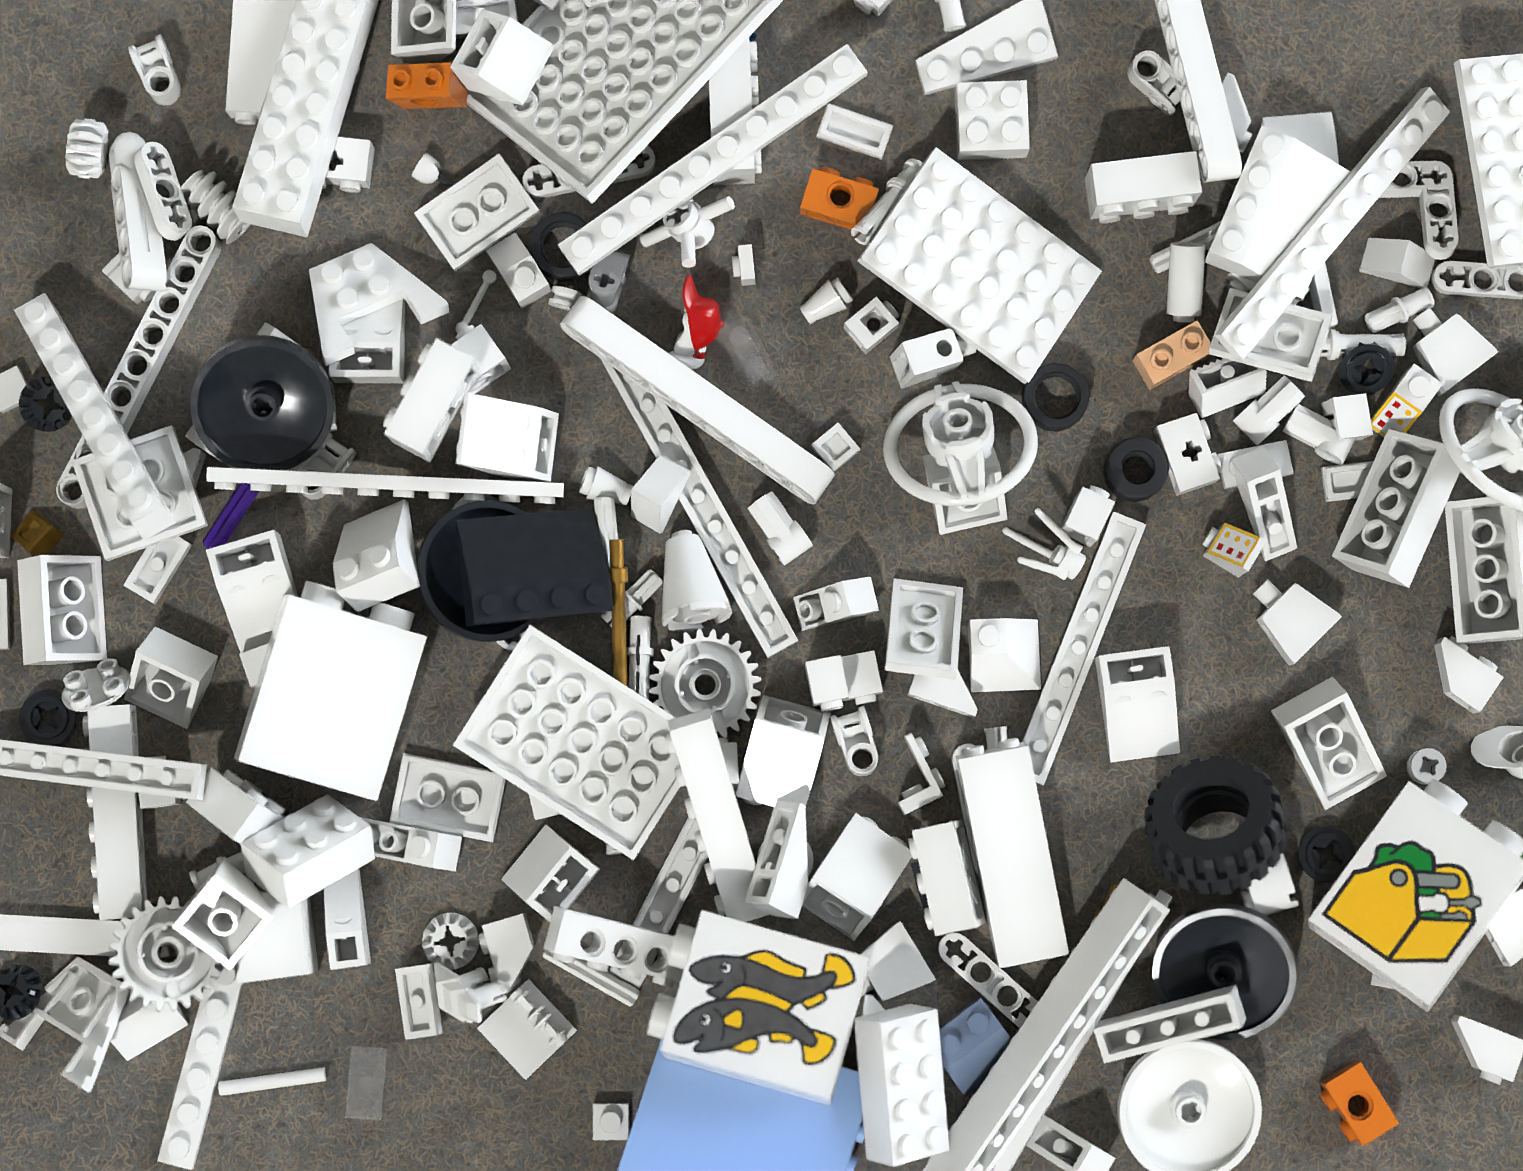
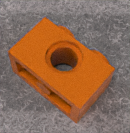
M451 62L388 65L386 99L404 109L467 107L468 89L450 68Z
M821 167L820 170L812 168L801 202L800 214L852 230L875 205L879 188L873 187L874 183L864 178L854 177L853 180L840 177L841 173L832 168ZM842 191L849 196L850 201L843 206H838L831 201L830 197L833 193Z
M1354 1060L1319 1082L1324 1090L1319 1095L1330 1112L1336 1109L1343 1121L1338 1125L1349 1142L1355 1140L1357 1144L1365 1146L1399 1124L1361 1062ZM1360 1095L1364 1102L1363 1109L1358 1114H1351L1348 1110V1101L1351 1097Z

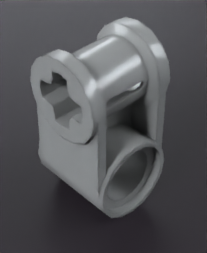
M614 251L591 267L588 282L590 288L587 297L610 313L617 308L622 287L625 285L627 279L625 273L626 268L630 265V254Z

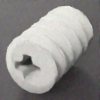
M198 170L181 186L184 198L188 200L187 205L191 210H197V216L201 220L207 219V226L210 229H217L216 235L220 239H226V244H230L238 239L248 229L250 224L240 222L232 208L236 192L233 190L224 195L222 192L226 188L227 183L221 181L214 185L213 182L217 177L215 171L204 175L203 170Z

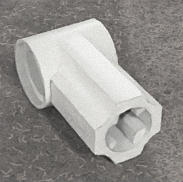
M1284 375L1258 401L1255 399L1243 410L1233 422L1258 446L1280 425L1278 422L1287 413H1290L1305 396Z
M1300 404L1294 408L1282 431L1315 448L1316 454L1321 458L1338 465L1344 463L1356 438L1338 439L1334 419L1329 420Z
M772 491L748 507L749 512L767 536L769 546L775 550L780 562L784 566L813 546L804 530L796 520L793 521L784 506Z

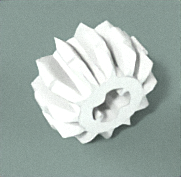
M85 118L84 120L76 119L71 124L69 134H67L65 155L66 168L70 175L90 179V177L99 178L104 172L109 142L108 130L104 123Z

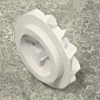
M441 914L433 918L423 931L422 947L427 959L433 964L437 962L448 969H457L468 964L477 952L479 945L477 929L467 917L461 914ZM447 925H449V930L453 936L465 937L464 941L454 945V957H451V951L448 950L447 946L435 945V942L446 937Z

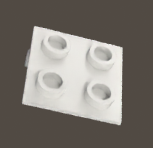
M529 979L514 991L477 1028L525 1080L577 1031Z

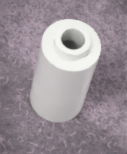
M1173 242L1170 244L1167 314L1173 315V321L1194 322V316L1202 315L1205 244L1195 242Z

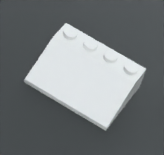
M1262 125L1205 262L1258 283L1351 171L1299 140ZM1312 278L1295 299L1303 301Z

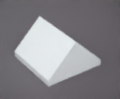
M130 989L110 1042L129 1061L189 1025L178 1004L175 1012H171L169 1005L166 1003L163 1004L160 1012L156 1011L154 1002H150L144 1009L142 1008V997H137L133 1001L129 1000L132 993Z

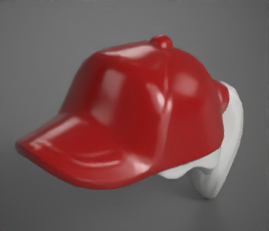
M687 274L682 289V298L685 306V314L682 318L684 331L678 334L674 351L668 354L688 368L696 369L704 363L706 347L716 340L720 329L724 327V321L721 320L717 301L700 296L692 275Z

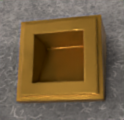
M33 509L11 534V537L33 556L49 555L64 536L60 530Z

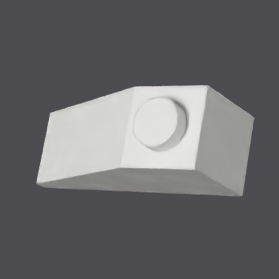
M1263 446L1231 459L1237 486L1254 534L1267 541L1261 550L1264 560L1268 561L1298 549L1281 471L1268 451Z
M776 801L745 902L772 916L798 919L808 888L805 805L795 802Z

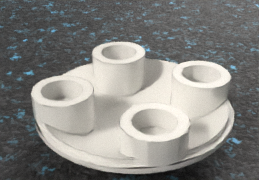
M113 658L101 661L97 668L72 671L63 679L65 688L62 692V701L67 708L74 711H92L105 707L119 699L126 692L130 685V675Z

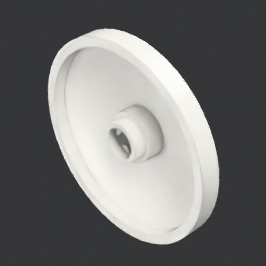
M1196 1039L1150 1051L1143 1055L1133 1065L1124 1079L1118 1098L1117 1115L1120 1131L1126 1145L1135 1158L1149 1171H1230L1242 1161L1256 1140L1261 1124L1262 1105L1257 1084L1247 1067L1224 1047L1210 1041Z

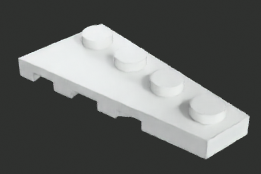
M1022 0L916 59L915 63L924 95L956 87L957 83L974 82L1055 60L1058 58V54L1042 0Z

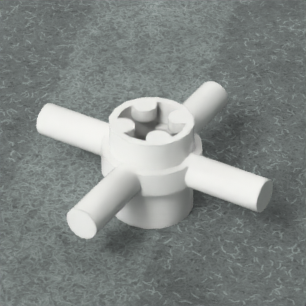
M727 196L705 207H700L696 202H693L692 197L664 216V225L641 234L640 241L646 248L672 236L678 242H681L682 265L687 268L693 267L696 264L695 249L707 245L714 235L715 227L710 219L733 210L735 207L734 202L730 196Z

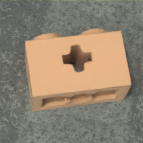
M1197 320L1136 354L1132 361L1148 389L1151 390L1210 357L1209 347L1211 342Z

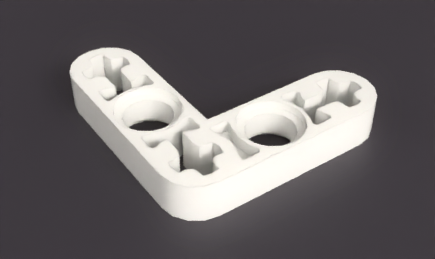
M1409 161L1400 173L1408 176L1410 184L1402 187L1397 186L1392 181L1379 198L1419 197L1425 251L1434 259H1447L1452 256L1459 239L1451 169L1447 164L1440 161ZM1417 172L1420 173L1418 180H1421V182L1419 185H1416L1418 177ZM1432 172L1436 173L1438 179H1441L1439 184H1434V180L1429 178ZM1434 203L1442 204L1447 209V215L1435 217L1430 213L1429 206ZM1444 227L1442 230L1443 242H1448L1445 248L1440 247L1439 242H1435L1439 233L1438 228Z

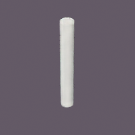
M325 1067L221 1081L218 1082L220 1096L323 1082L326 1081Z

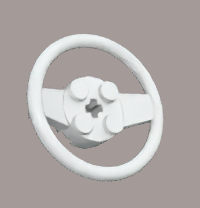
M959 381L952 382V385H935V389L915 397L904 405L891 420L887 428L883 443V454L886 466L893 479L911 495L926 502L943 506H969L1003 495L1025 477L1036 457L1038 435L1034 421L1028 411L1010 395L988 386L960 384ZM971 398L983 399L1003 407L1015 417L1023 432L1024 447L1019 461L1006 476L989 486L985 484L984 459L991 455V447L994 443L993 413L987 402L983 401L981 403ZM932 404L934 406L929 409L928 413L924 412L925 445L929 453L935 457L938 465L948 467L956 492L935 490L922 485L904 470L898 458L897 443L902 429L916 413Z
M1478 388L1465 389L1454 393L1443 404L1439 416L1441 437L1451 459L1469 481L1486 495L1505 506L1523 512L1522 496L1505 490L1481 472L1497 465H1501L1503 469L1510 473H1516L1518 470L1523 471L1522 400L1511 399L1503 394ZM1471 402L1497 407L1485 420L1484 426L1479 430L1478 434L1461 446L1454 429L1456 410L1461 405Z

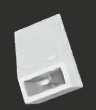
M405 299L342 325L354 345L355 354L329 365V377L334 383H404Z
M465 393L464 404L461 409L460 436L456 447V464L515 481L551 483L559 413L536 406Z
M275 530L206 550L214 581L240 653L268 644L283 596L292 595L298 597L281 535Z
M1170 647L1151 648L1096 657L1095 664L1110 763L1180 753L1175 681Z

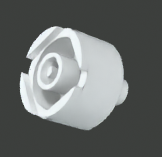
M1280 854L1281 859L1274 868L1268 867L1269 874L1260 881L1257 879L1251 881L1252 886L1240 892L1244 906L1259 911L1264 915L1298 906L1297 899L1289 898V894L1295 893V889L1283 854Z

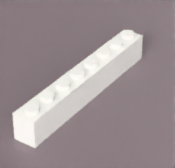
M43 293L14 310L132 525L145 541L175 524L174 518L50 299Z

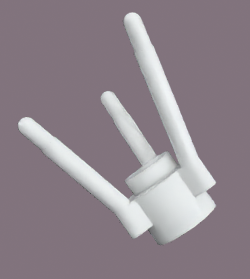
M1040 508L1035 509V514L1066 544L1065 547L1058 545L1054 551H1051L1007 527L1003 528L1002 532L1005 535L1048 557L1049 563L1053 566L1025 557H1018L1017 561L1020 564L1054 574L1063 580L1067 577L1072 580L1078 575L1085 563L1086 556L1080 553L1083 546L1073 541Z

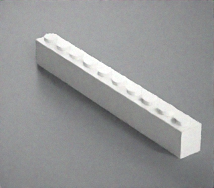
M1123 878L1118 887L1111 893L1101 912L1091 922L1090 928L1079 944L1071 951L1070 957L1059 973L1052 979L1044 995L1037 1005L1032 1008L1022 1027L1012 1037L1000 1059L990 1069L989 1075L978 1091L970 1098L967 1107L956 1123L950 1127L948 1132L949 1150L932 1155L923 1171H991L1170 911L1167 907Z

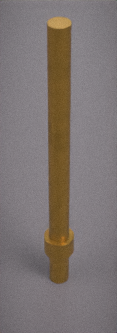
M610 539V567L608 569L614 609L611 611L613 678L628 687L625 582H628V567H624L623 539Z

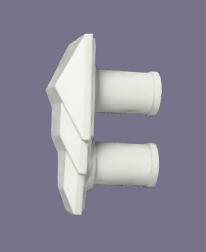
M437 962L434 963L438 1006L462 1022L467 1021L468 1023L473 1021L482 1022L481 1009L506 1001L507 996H501V994L506 993V989L500 980H495L492 983H483L488 981L489 978L482 967L459 976Z

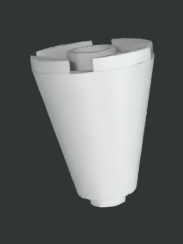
M690 530L674 532L671 535L672 538L668 539L665 544L661 617L663 626L665 627L668 624L669 630L691 631L704 628L701 623L707 620L715 619V625L724 622L732 614L731 605L700 536L692 534Z

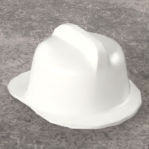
M1499 726L1477 735L1471 744L1472 756L1484 766L1505 768L1512 776L1523 779V726Z

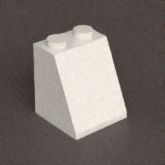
M763 695L752 730L736 796L752 805L766 804L775 806L776 801L802 803L806 808L831 713Z
M855 813L808 882L802 906L855 941L873 918L912 857L910 849L903 840L891 837L879 829L878 825L870 818L861 817Z
M264 892L262 897L273 912L274 917L243 954L236 976L237 984L319 972L310 896L288 909L268 892Z

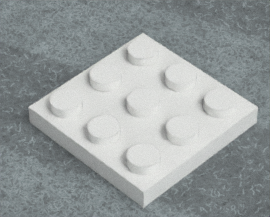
M172 425L130 440L176 522L145 541L130 522L94 454L91 453L71 460L106 561L208 526L175 427Z

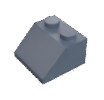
M977 997L939 1026L942 1066L963 1095L967 1096L984 1082L989 1075L990 1069L997 1063L1008 1047L1011 1038L982 998Z

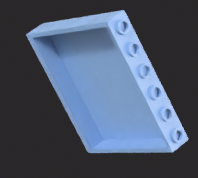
M661 1039L618 1171H854L858 1157L852 1156L856 1142L863 1143L864 1140L859 1072L841 1067L831 1105H826L664 1058L660 1051L664 1039Z

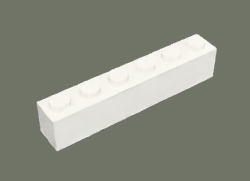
M131 704L113 705L87 711L88 716L83 717V732L85 737H89L90 751L139 757L136 706ZM87 787V803L89 807H93L94 821L89 823V838L91 843L95 842L96 857L91 858V873L93 878H97L98 892L93 894L94 912L99 913V920L122 919V917L133 918L131 909L135 907L143 912L144 902L148 900L143 814L140 808L139 793Z
M710 709L668 720L670 732L664 734L669 753H677L680 765L674 767L679 786H687L690 798L684 799L689 819L697 818L700 830L695 831L694 834L699 851H707L710 863L704 864L709 884L716 883L720 895L714 896L719 915H726L728 918L742 922L770 915L745 902L756 862Z

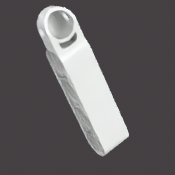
M126 132L116 137L109 150L111 189L123 285L126 289L162 291L166 282L163 239L156 228L134 164L135 154L146 143L138 134Z

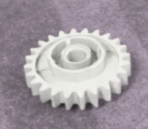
M701 629L697 630L695 639H691L685 632L682 644H679L674 639L671 640L673 651L669 652L661 649V653L665 658L664 662H653L660 672L659 674L649 676L651 680L658 683L656 687L649 690V693L659 695V699L654 704L658 707H663L666 712L676 718L710 709L716 732H719L723 738H727L728 727L738 732L740 731L737 723L739 719L746 722L750 721L746 714L747 709L757 710V706L751 701V698L761 696V692L753 688L754 684L761 682V677L752 676L751 672L758 668V664L747 663L748 658L752 654L751 651L740 653L739 649L742 642L739 640L730 645L728 633L721 640H718L715 629H712L707 638L703 636ZM702 676H709L716 683L714 691L709 695H701L695 689L696 681Z
M161 896L156 907H153L146 900L143 912L133 907L131 909L133 919L130 920L122 917L120 921L125 930H114L113 936L119 940V943L109 945V950L116 952L117 956L110 958L108 962L110 965H117L119 967L112 974V978H123L124 982L119 990L123 991L130 988L132 990L130 1001L135 1000L137 997H142V1008L144 1009L150 1002L155 1003L157 1012H160L165 1003L169 1005L171 1012H175L177 1002H181L187 1009L190 1007V997L193 996L198 1001L203 999L202 988L212 991L214 986L209 978H220L221 973L215 969V966L222 965V963L172 927L180 911L183 909V907L179 906L177 897L173 898L171 905H166L165 900ZM162 946H171L176 951L177 959L171 963L162 962L158 958L157 950Z

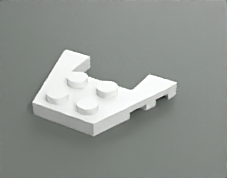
M372 243L309 269L323 361L326 366L355 354L354 345L342 325L405 299L421 325L449 313V304L444 298Z
M77 957L44 987L46 992L41 996L38 1005L28 1016L13 1021L9 1026L4 1023L0 1027V1037L23 1051L40 1025L46 1020L82 1042L61 1075L89 1093L93 1088L130 988L120 991L119 988L122 982L112 978V976L82 958Z

